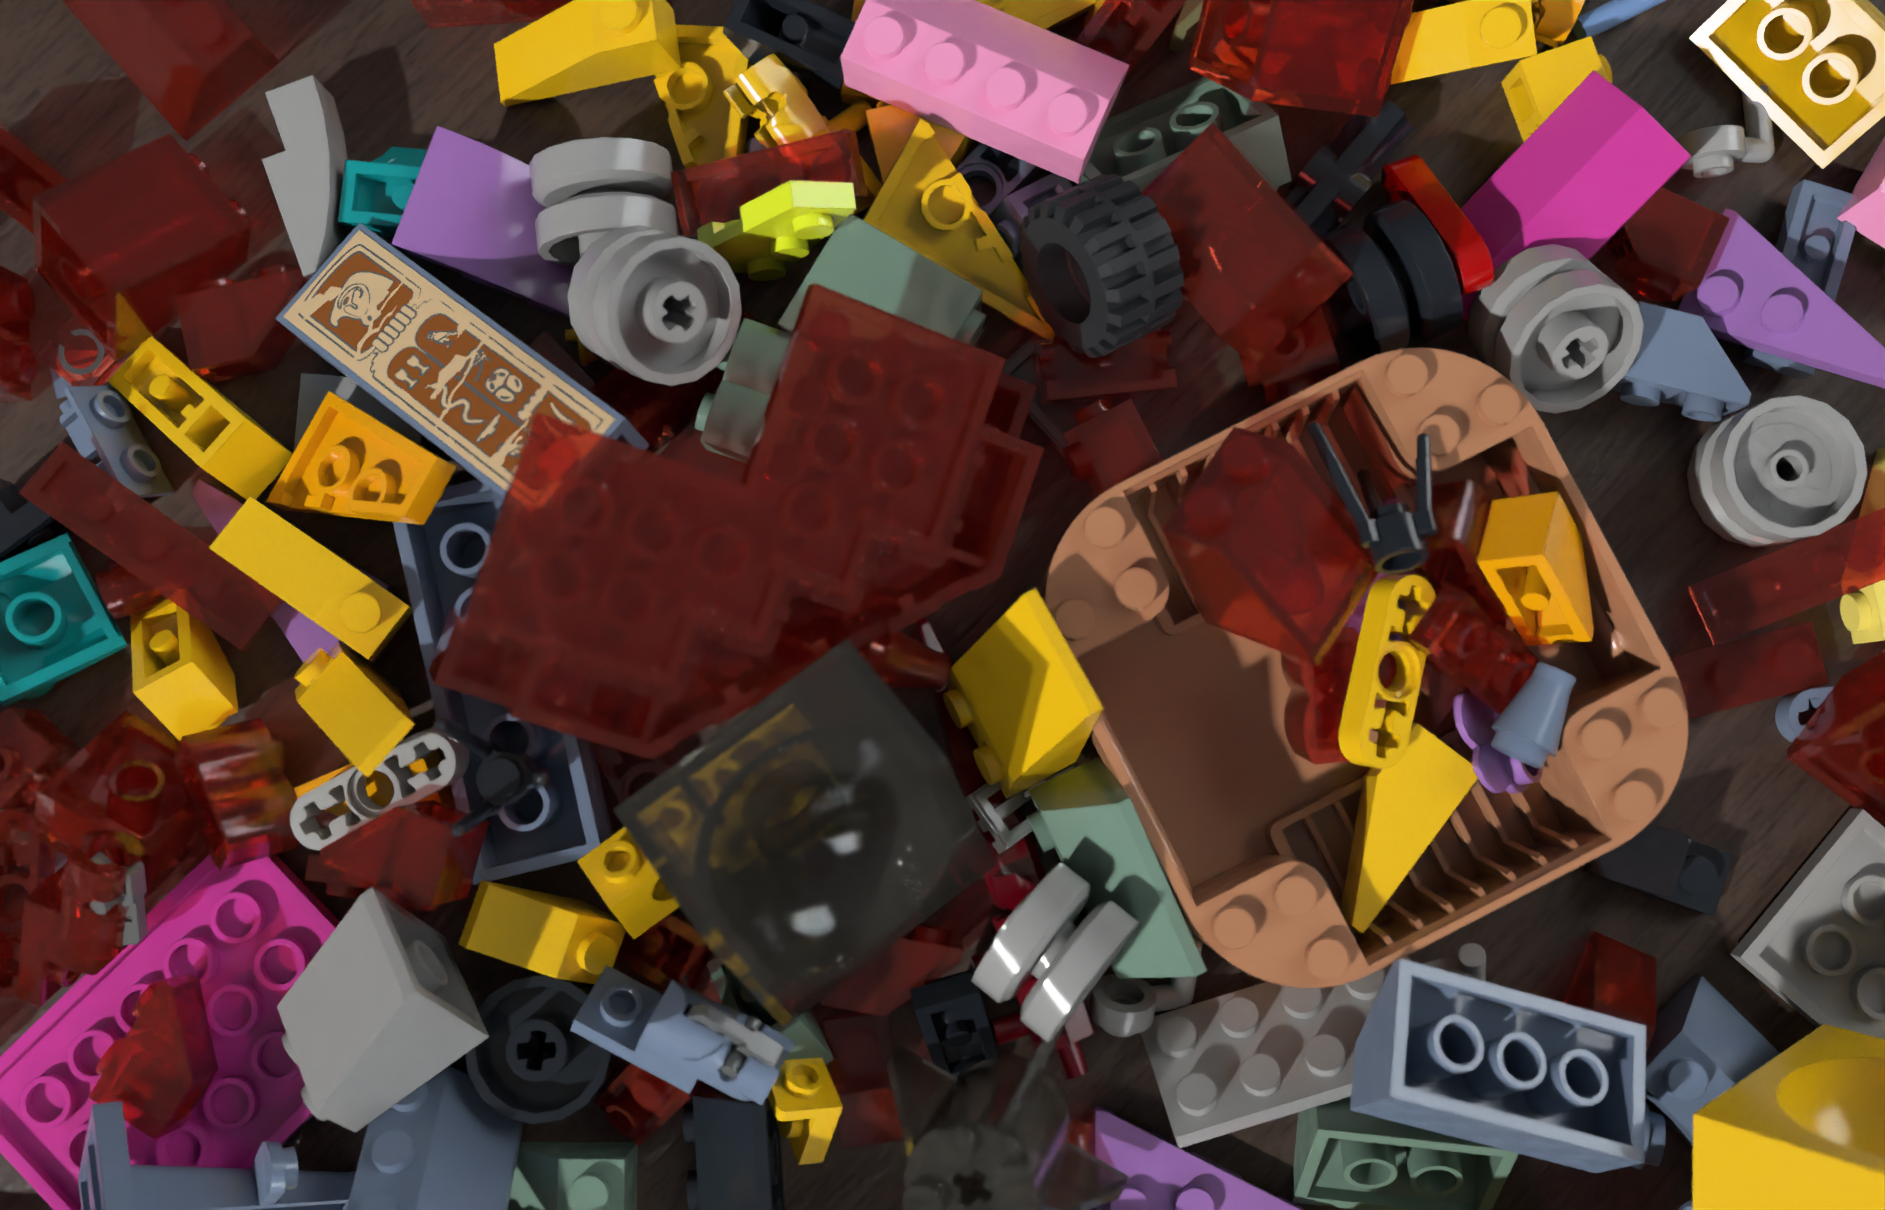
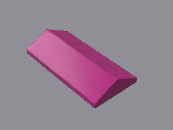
M1593 70L1463 205L1461 211L1484 240L1492 259L1494 271L1503 262L1528 248L1549 244L1576 249L1585 258L1590 260L1691 158V155L1641 105ZM1478 291L1461 297L1463 305L1462 318L1467 322L1469 321L1470 307Z

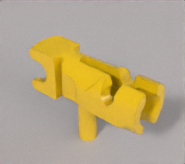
M774 53L748 68L735 79L736 84L724 90L723 94L742 119H745L747 116L760 118V129L755 132L754 136L760 144L768 149L791 180L853 183L856 210L851 213L853 215L861 213L872 204L882 184L861 155L851 160L841 145L842 142L867 125L866 110L872 109L868 102L858 100L828 121L825 116L820 115L808 97V91L805 86Z

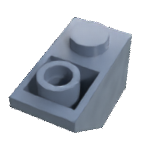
M1641 301L1637 302L1644 323L1640 350L1627 374L1611 389L1621 392L1620 399L1622 401L1647 407L1658 406L1660 402L1683 407L1682 415L1685 417L1707 422L1720 421L1722 417L1749 406L1751 392L1702 316Z

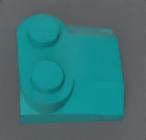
M67 533L0 562V704L3 707L19 700H32L48 693L57 682L128 646L90 572Z

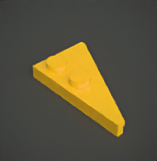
M676 25L681 69L655 74L656 79H654V83L659 97L665 103L669 116L667 120L682 163L689 171L699 200L696 203L703 223L705 225L711 221L726 223L736 220L734 207L743 168L749 116L742 119L723 92L728 87L736 84L735 79L753 66V64L723 33L724 27Z

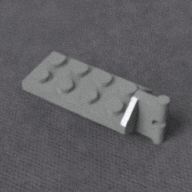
M1475 943L1463 945L1457 954L1423 964L1486 982V952L1483 947ZM1405 956V957L1401 958V959H1405V960L1411 961L1408 956ZM1392 964L1361 979L1338 986L1297 988L1264 982L1154 1016L1153 1024L1146 1031L1141 1032V1036L1178 1148L1350 1097L1355 1043Z

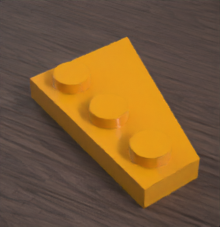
M328 391L266 502L287 511L424 525L434 506L442 497L445 487L457 466L352 402Z

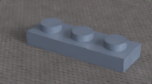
M1803 179L1792 188L1775 248L1835 302L1856 231V226L1846 220L1841 222L1837 217L1842 208L1848 204L1853 194ZM1748 347L1745 348L1742 362L1800 380L1813 376L1815 372V367Z

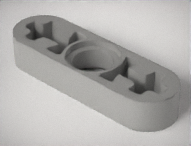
M435 727L415 733L400 741L375 769L385 773L393 783L394 796L388 806L378 805L369 798L365 787L367 776L356 767H353L297 799L290 813L292 832L301 844L313 850H326L343 843L458 781L468 768L469 749L448 738ZM442 749L446 759L441 761L438 767L431 768L415 776L412 775V772L407 767L408 765L426 757L430 750ZM346 800L352 811L330 822L329 826L321 828L317 823L316 816L320 815L323 809L330 808Z

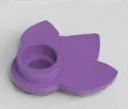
M1494 670L1486 672L1481 699L1479 700L1466 693L1457 694L1453 702V713L1461 738L1474 750L1472 768L1479 781L1493 793H1502L1505 790L1508 793L1514 794L1525 791L1530 783L1538 782L1541 779L1543 768L1539 769L1527 765L1490 746L1497 732L1491 726L1512 701Z

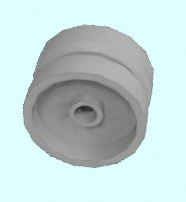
M599 137L573 140L550 146L535 154L530 162L532 196L539 204L547 207L535 219L537 249L543 259L559 265L576 266L591 243L611 230L641 225L679 235L677 212L673 205L663 201L675 189L672 158L668 149L654 142L639 139Z
M641 225L613 229L591 243L574 267L567 295L571 325L586 350L609 366L627 371L641 379L669 386L696 381L717 367L735 342L742 315L739 284L726 259L707 243Z
M1549 244L1528 248L1503 262L1494 271L1493 284L1479 290L1470 307L1467 334L1474 353L1487 366L1493 368L1513 383L1533 405L1535 410L1556 414L1581 409L1606 395L1627 374L1640 350L1644 323L1638 303L1581 253L1573 248Z
M1797 395L1768 399L1749 409L1737 412L1711 426L1693 449L1687 478L1690 500L1704 524L1727 541L1754 548L1780 545L1796 539L1817 536L1844 522L1861 500L1868 472L1864 445L1850 421L1825 402Z
M1059 863L1035 890L1029 893L1016 907L997 933L993 945L982 959L972 978V982L998 1003L1014 998L1033 975L1039 979L1021 1007L1020 1021L1047 1042L1058 1033L1076 1011L1139 924L1137 919L1115 902L1107 901L1099 904L1080 926L1076 927L1073 923L1088 901L1090 883L1064 863Z

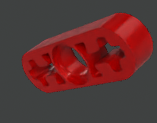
M1414 154L1384 165L1382 168V185L1388 204L1398 199L1410 201L1425 214L1440 236L1452 261L1460 285L1461 297L1491 286L1494 281V268L1484 240L1419 155Z

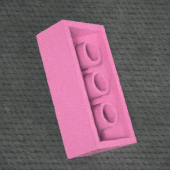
M866 0L840 57L845 86L1078 184L1129 69V64L976 0Z

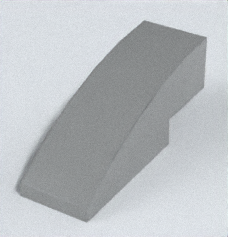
M313 75L265 92L285 151L262 159L303 277L308 280L331 256L335 248L345 240L348 234V229L338 222L345 160H348L344 132L334 97Z

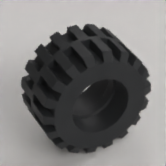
M1111 173L1105 176L1102 174L1041 201L1028 209V215L1023 217L1021 223L1022 235L1019 236L1023 274L1026 277L1028 289L1040 314L1046 323L1051 326L1057 337L1062 342L1066 341L1072 350L1079 354L1085 352L1091 358L1105 356L1164 327V325L1170 323L1176 317V309L1181 307L1183 299L1180 287L1184 286L1183 271L1179 265V259H1181L1177 245L1174 244L1168 223L1157 210V205L1148 195L1143 196L1138 185L1131 180L1124 182L1120 175Z

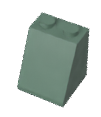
M850 214L834 230L778 324L782 331L820 343L822 360L949 373L957 359L965 363L971 359L985 334L982 326L987 316L981 313L983 295L981 289Z

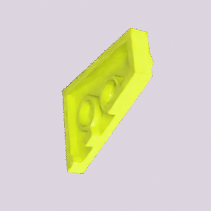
M790 180L740 206V219L726 223L711 221L698 228V241L707 243L726 259L733 273H748V278L754 281L779 279L785 276L786 271L798 260L807 256L809 251L824 237L832 234L834 228L856 210L853 183Z

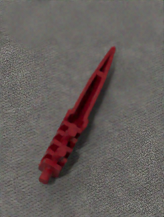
M915 617L939 723L962 801L987 783L976 764L973 750L979 747L967 726L961 729L956 726L944 702L943 694L948 692L946 687L951 667L954 663L932 623L926 617ZM1000 789L990 796L988 801L995 809L1009 798L1006 799ZM962 802L992 904L1006 911L992 918L991 925L994 934H997L1016 907L1029 893L1035 890L1046 875L1031 833L999 854L992 845L996 840L989 830L984 833L977 824V821L980 820L974 809L968 811ZM1021 807L1003 819L1009 830L1025 819ZM988 951L970 957L974 972ZM1034 975L1016 995L1020 1009L1028 994L1039 980ZM1086 998L1049 1042L1045 1041L1020 1021L1021 1010L990 1020L998 1045L1029 1035L1032 1053L1041 1055L1055 1050L1064 1080L1089 1072L1079 1043L1080 1040L1093 1035L1096 1031Z

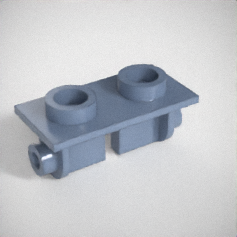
M112 385L67 386L63 389L68 399L60 405L63 414L59 421L62 427L66 428L83 460L94 459L99 454L101 461L89 472L103 495L104 503L108 509H116L121 517L128 516L139 511L144 506L140 498L171 495L174 492L161 468L159 459L152 452L133 418L128 403L122 398L120 392Z

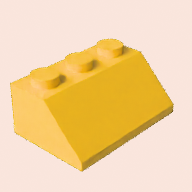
M1728 0L1689 37L1753 101L1762 103L1770 118L1822 169L1885 116V16L1869 0ZM1760 86H1768V93Z

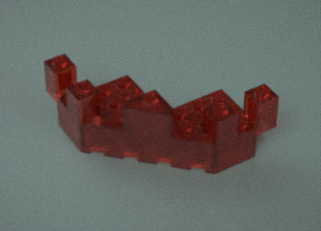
M813 283L807 287L740 484L543 413L534 412L466 609L463 611L453 607L450 608L429 668L433 683L504 705L511 717L653 759L676 747V743L711 724L718 725L766 700L767 695L800 678L806 679L855 654L854 650L887 633L893 634L940 609L939 606L969 590H978L999 579L1044 450L1040 446L1019 439L1037 386L1001 372L1006 360L1004 358Z

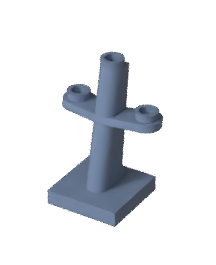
M122 1101L92 1105L78 1183L82 1210H346L356 1171L298 1170V1159L294 1147L282 1148L280 1142L263 1141L250 1169L130 1165Z

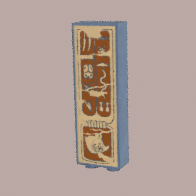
M360 222L275 318L309 348L563 547H565L649 446L646 440L625 417Z

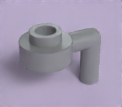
M1760 86L1768 93V86ZM1742 91L1746 137L1744 135V128L1737 125L1705 127L1680 136L1677 142L1691 155V158L1681 168L1693 170L1694 177L1710 178L1732 172L1735 162L1764 163L1770 160L1775 152L1772 119L1764 105L1759 101H1753Z
M1191 934L1201 956L1203 942L1196 935ZM1116 974L1103 976L1092 988L1089 1008L1091 1018L1107 1033L1114 1036L1129 1037L1141 1033L1151 1027L1155 1012L1179 1009L1192 1003L1197 976L1171 977L1170 983L1151 986L1140 978L1118 979Z

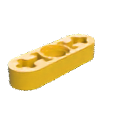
M1387 574L1377 579L1368 593L1338 734L1339 746L1343 755L1354 764L1386 769L1397 764L1406 752L1437 607L1434 589L1421 576ZM1398 598L1406 602L1405 611L1397 608ZM1389 634H1400V641L1388 640ZM1390 652L1396 661L1397 672L1393 683L1385 689L1379 680L1378 669L1382 658ZM1375 700L1387 701L1386 707H1374ZM1371 729L1378 732L1376 744L1369 741Z

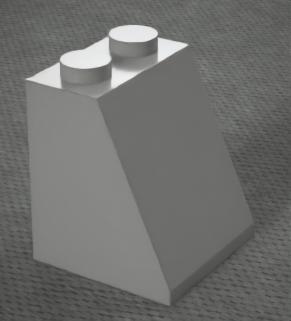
M371 887L359 896L277 1005L286 1033L282 1035V1042L285 1050L292 1060L298 1064L305 1082V1086L301 1089V1095L307 1108L319 1120H330L355 1133L489 1037L445 936L374 887Z

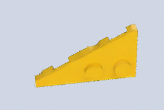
M920 118L864 216L863 221L983 291L982 303L1029 331L1052 342L1056 334L1040 314L1028 289L1026 278L1012 258L1013 254L987 213L978 205L972 195L971 188L961 172H957L936 139V133L931 125Z

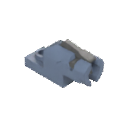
M606 965L576 1015L570 1031L689 1094L697 1079L733 1098L742 1101L752 1100L760 1105L764 1103L780 1073L779 1069L795 1043L792 1039L762 1024L758 1019L748 1017V1015L719 1004L674 979L671 981L665 994L662 995Z

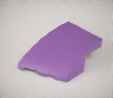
M437 126L391 244L398 251L457 271L465 279L523 299L530 306L570 320L567 295L575 266L553 263L543 259L538 253L535 219L547 207L539 204L532 196L530 165L483 143Z

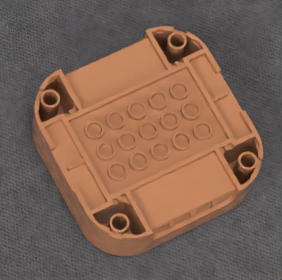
M1407 348L1372 356L1130 477L1103 492L1075 518L1056 548L1044 574L1039 595L1103 706V710L1089 736L1105 766L1130 797L1188 929L1231 964L1267 982L1297 988L1338 986L1361 979L1392 964L1393 961L1423 948L1633 838L1663 808L1673 792L1683 768L1688 742V713L1679 677L1668 654L1533 405L1513 383L1499 372L1463 354L1432 348ZM1313 421L1318 422L1324 430L1368 515L1370 513L1357 478L1358 471L1366 469L1370 472L1381 501L1395 497L1407 503L1410 512L1414 513L1416 512V439L1421 433L1428 434L1431 439L1432 511L1438 533L1426 538L1430 556L1425 562V566L1436 595L1437 607L1444 630L1431 633L1412 724L1418 723L1472 764L1474 750L1461 738L1455 724L1453 702L1457 694L1466 693L1480 700L1486 672L1494 670L1512 700L1530 678L1538 662L1556 667L1577 679L1570 693L1556 757L1548 755L1543 766L1541 779L1538 782L1530 783L1525 791L1514 794L1508 793L1505 790L1502 793H1493L1477 779L1363 934L1349 929L1341 913V905L1363 777L1371 767L1350 762L1345 758L1339 746V727L1357 643L1354 637L1344 639L1333 608V602L1342 599L1337 580L1360 539L1356 525L1308 432V425ZM1559 492L1582 535L1594 626L1592 641L1526 646L1478 565L1477 559L1492 500ZM1390 652L1382 658L1378 669L1379 680L1385 689L1393 683L1397 672L1396 661ZM1375 700L1374 707L1385 708L1387 701ZM1371 729L1369 741L1375 743L1378 740V732Z

